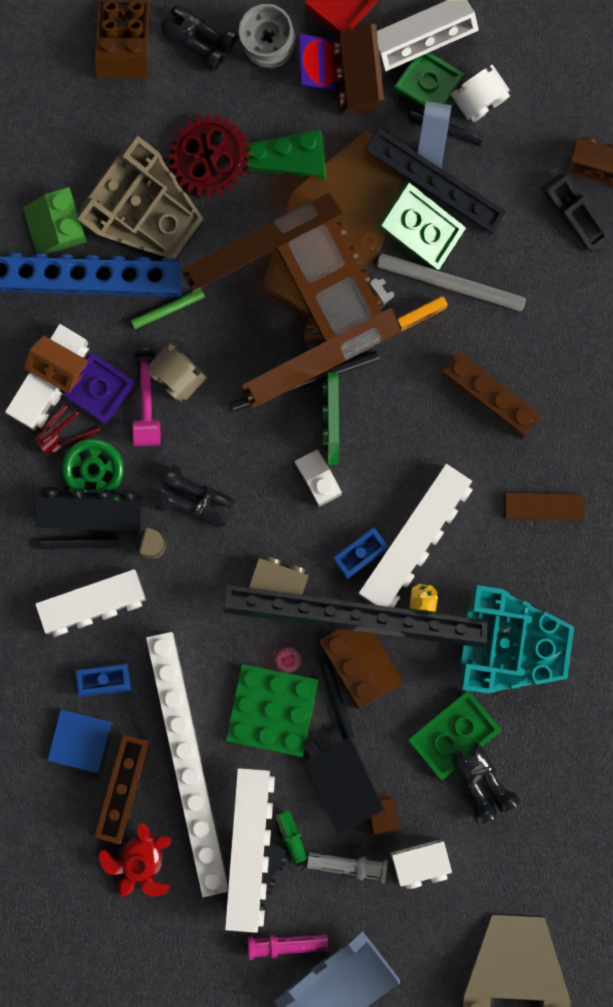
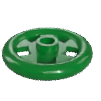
M90 438L75 443L66 452L62 461V477L68 489L82 488L84 492H95V490L84 488L85 481L96 482V490L108 489L110 493H114L119 487L124 474L123 461L119 452L111 444L101 439ZM89 449L92 456L82 461L79 453ZM102 451L111 459L107 464H104L98 458ZM89 465H96L98 468L97 473L91 474L88 471ZM80 466L81 477H73L72 467ZM106 470L113 473L109 483L102 480Z

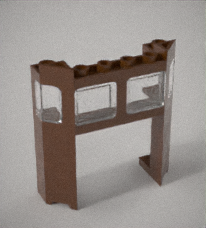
M330 193L309 202L181 269V273L193 294L201 290L202 287L277 249L321 334L324 343L241 385L252 409L401 332L392 308L384 312L381 311L380 307L383 306L381 298L377 292L372 293L368 285L371 283V279L365 269L360 270L356 262L359 256L353 245L348 247L344 239L347 233L342 223H336L335 221L343 212Z

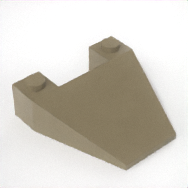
M491 915L462 991L461 1007H490L491 998L541 1000L540 1007L571 1006L545 917Z

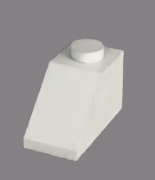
M318 450L294 461L318 507L341 496L342 492Z

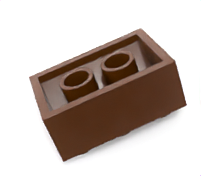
M376 24L342 32L332 42V55L336 57L337 66L334 69V78L336 82H339L337 105L341 107L342 115L372 114L384 101Z
M590 137L577 138L566 173L613 186V144L604 146L597 144V141Z
M338 629L319 641L358 709L404 683L374 633Z

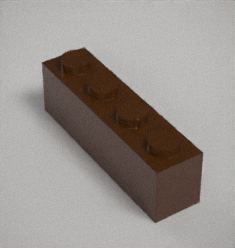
M460 351L442 372L441 376L522 439L541 416L540 413Z
M123 734L94 838L122 844L150 741Z

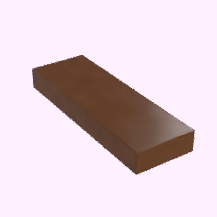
M506 493L505 519L583 521L584 494Z

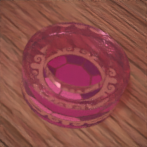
M292 647L282 648L276 654V666L284 673H293L301 665V655Z

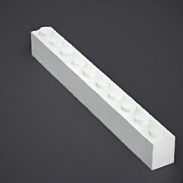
M169 632L147 637L202 897L228 892L229 885L174 633Z

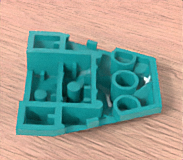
M475 585L470 607L466 610L465 618L488 621L487 641L485 648L461 645L459 657L461 690L493 693L500 690L567 679L574 626L547 612L536 609L530 603L517 599L503 589Z

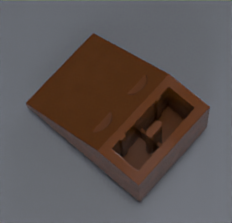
M99 0L95 47L97 78H148L150 1Z

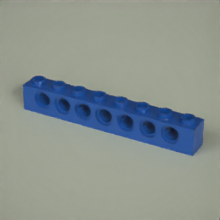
M7 253L6 257H0V266L7 268L6 275L0 277V292L181 297L182 264L177 262L175 258H161V262L151 261V258L136 257L135 261H125V257L111 256L110 260H99V256L86 255L84 259H73L74 256L65 254L58 255V258H48L46 254H32V258L22 257V254ZM25 267L33 269V273L29 278L20 277V271ZM50 268H57L59 270L58 276L54 279L46 278V272ZM75 269H83L85 275L82 279L75 280L71 278L72 272ZM103 269L111 272L110 277L105 281L97 279L98 272ZM128 270H133L137 273L136 278L130 282L125 281L123 274ZM153 271H159L162 273V278L158 282H151L148 279L149 274Z

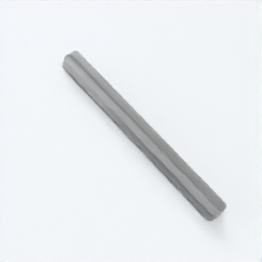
M380 254L377 262L378 268L517 311H522L526 302L525 297L386 254Z

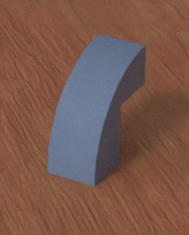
M426 101L417 153L441 168L451 105Z

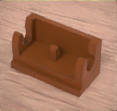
M43 336L29 350L24 369L69 394L83 375L80 373L87 366L88 360Z

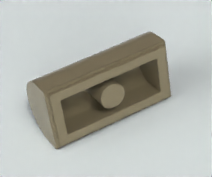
M147 528L145 529L139 552L145 558L157 559L165 552L166 544L158 531Z

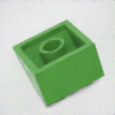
M69 187L45 194L23 207L36 254H49L87 242L81 222L77 220L78 212Z

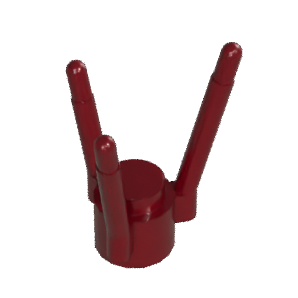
M64 404L50 421L38 431L39 434L34 440L46 454L50 451L56 454L61 449L100 432L101 428H94L59 444L58 442L61 438L57 433L78 415V411H74L54 429L51 428L68 408V405Z

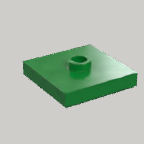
M428 52L412 60L394 86V91L425 109L426 101L446 104L451 97L450 94L455 91L465 74Z

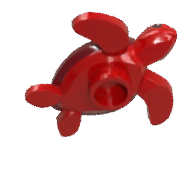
M141 823L137 829L138 837L129 841L122 848L119 860L114 859L107 850H101L99 861L105 872L110 875L121 873L124 875L118 884V892L121 897L129 895L134 890L136 882L140 883L143 892L148 896H160L169 891L170 885L168 883L156 882L152 878L157 875L161 868L162 849L170 845V837L161 836L158 838L155 833H149V828L145 823Z

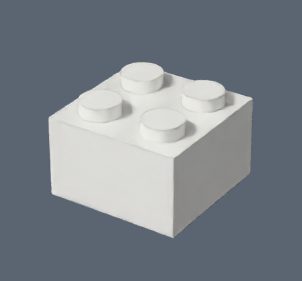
M441 839L390 853L398 884L400 887L405 886L406 890L422 886L421 881L430 879L432 883L448 879L447 874L452 873L445 844Z

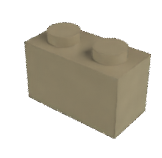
M266 556L265 560L259 558L249 588L302 595L309 575L304 574L305 569L291 564L290 568L280 566V560Z

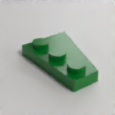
M320 130L250 143V146L246 148V151L251 153V156L247 158V162L250 164L248 168L251 172L278 175L280 173L294 174L296 177H305L307 175L327 180L323 134Z
M328 373V382H323V398H328V406H323V421H328V429H323V445H328V465H338V373Z

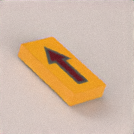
M441 296L398 318L397 322L401 332L445 310L448 305L445 298Z

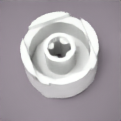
M491 65L488 69L482 70L462 84V88L450 94L467 120L471 119L474 123L489 111L488 106L492 104L496 108L510 97L508 94L510 89L495 67Z

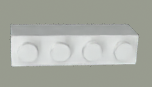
M447 0L378 30L380 63L385 71H388L478 31L474 10L467 0Z
M59 324L51 337V340L83 358L86 357L89 351L86 339ZM30 372L7 408L6 414L35 431L37 427L41 428L45 424L49 416L46 413L51 404L53 406L57 404L62 392L56 386Z
M134 569L36 603V607L45 634L52 633L53 637L68 633V627L77 625L78 629L93 624L92 619L102 616V619L105 620L117 616V610L127 608V611L140 608L142 607L141 602L146 601V597L137 571Z

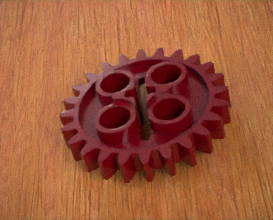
M206 114L205 121H203L198 115L196 116L195 124L187 120L188 129L179 127L182 133L181 136L173 135L177 144L169 145V148L175 151V154L169 155L168 158L171 161H175V163L171 164L169 168L172 171H177L174 174L176 180H181L179 185L182 188L188 186L187 191L193 194L197 189L199 197H203L205 191L209 198H213L214 191L219 196H223V188L232 192L231 183L234 182L240 185L237 177L239 175L246 177L242 168L250 167L245 158L250 157L251 153L244 149L248 148L250 143L242 141L246 134L243 131L238 132L240 127L236 123L231 126L232 121L229 118L223 121L222 117L217 114L213 121L212 116ZM222 134L223 141L221 144L214 145V138ZM203 135H206L208 149L212 153H214L210 155V158L214 168L216 169V177H213L212 164L206 159L207 157H209V153L205 143L203 142ZM198 142V150L195 153H190V146ZM224 159H230L229 166L221 170V162ZM205 166V174L202 177L197 178V170L200 167Z

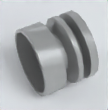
M261 4L252 7L244 14L239 26V36L246 56L253 64L261 68L273 69L285 64L292 57L296 47V37L287 13L274 4ZM268 36L273 40L270 44L265 41V38Z

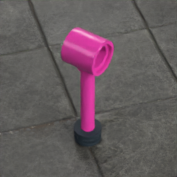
M148 349L135 351V363L140 364L141 420L133 421L134 447L160 446V420L152 419L151 376L146 372L150 368L148 365L155 357V351Z

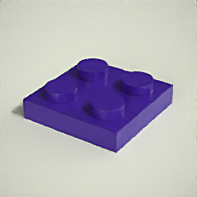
M92 353L88 358L87 366L80 373L83 375L80 381L72 388L69 394L64 392L63 395L107 425L136 382L95 353Z

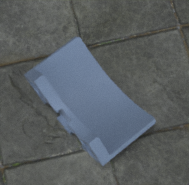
M362 931L339 947V950L331 957L323 959L314 966L308 975L300 981H296L274 1002L278 1007H368L385 993L398 986L400 979Z

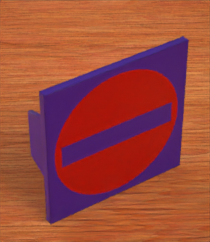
M299 34L300 85L319 90L339 91V82H336L334 78V69L337 66L336 57L332 55V42L335 40Z

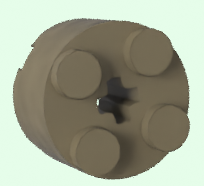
M169 342L148 365L150 368L146 372L157 382L159 381L161 384L165 382L168 385L165 390L176 400H187L208 377L182 352L179 353L175 349L176 347Z

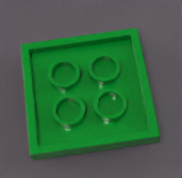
M242 664L226 741L303 757L305 749L303 741L307 739L319 680Z

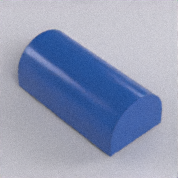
M373 527L333 556L332 559L342 574L348 579L389 549V546Z
M128 664L75 670L78 697L131 691Z

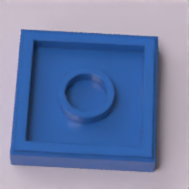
M61 710L48 761L99 773L112 722Z

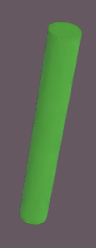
M202 289L193 294L191 292L134 318L131 322L135 329L140 328L205 298Z

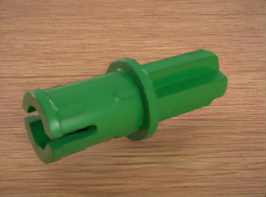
M284 811L276 815V820L284 838L282 843H286L292 864L308 859L300 839L302 835L298 833L290 811Z

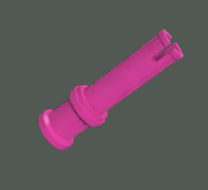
M274 934L267 938L248 936L249 960H253L254 957L271 956L273 959L278 957V954L328 951L327 934L277 938V935L274 936Z

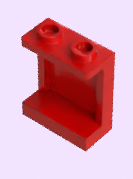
M306 0L305 10L338 36L342 32L355 29L379 0Z

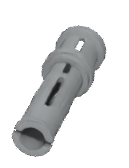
M309 852L307 869L356 876L361 881L366 878L379 880L381 884H385L388 860L378 862L367 860L366 857H359L358 860Z

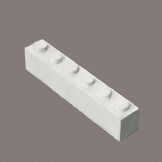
M448 464L444 466L358 595L373 605L394 608L400 599L397 592L401 586L407 588L415 576L411 571L416 564L420 567L429 556L426 549L430 543L436 545L444 532L440 528L444 522L451 523L458 512L455 506L459 500L465 502L473 489L469 487L472 480Z
M238 768L225 930L258 933V926H264L265 911L260 910V899L266 900L267 884L262 883V872L268 873L269 857L264 856V846H270L271 830H266V819H272L273 803H268V792L274 793L275 777L270 776V771Z

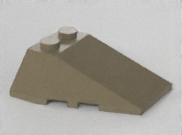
M137 135L115 157L87 196L77 220L99 236L165 258H176L202 222L203 217L186 192L182 190L176 181V177L170 172L159 152Z

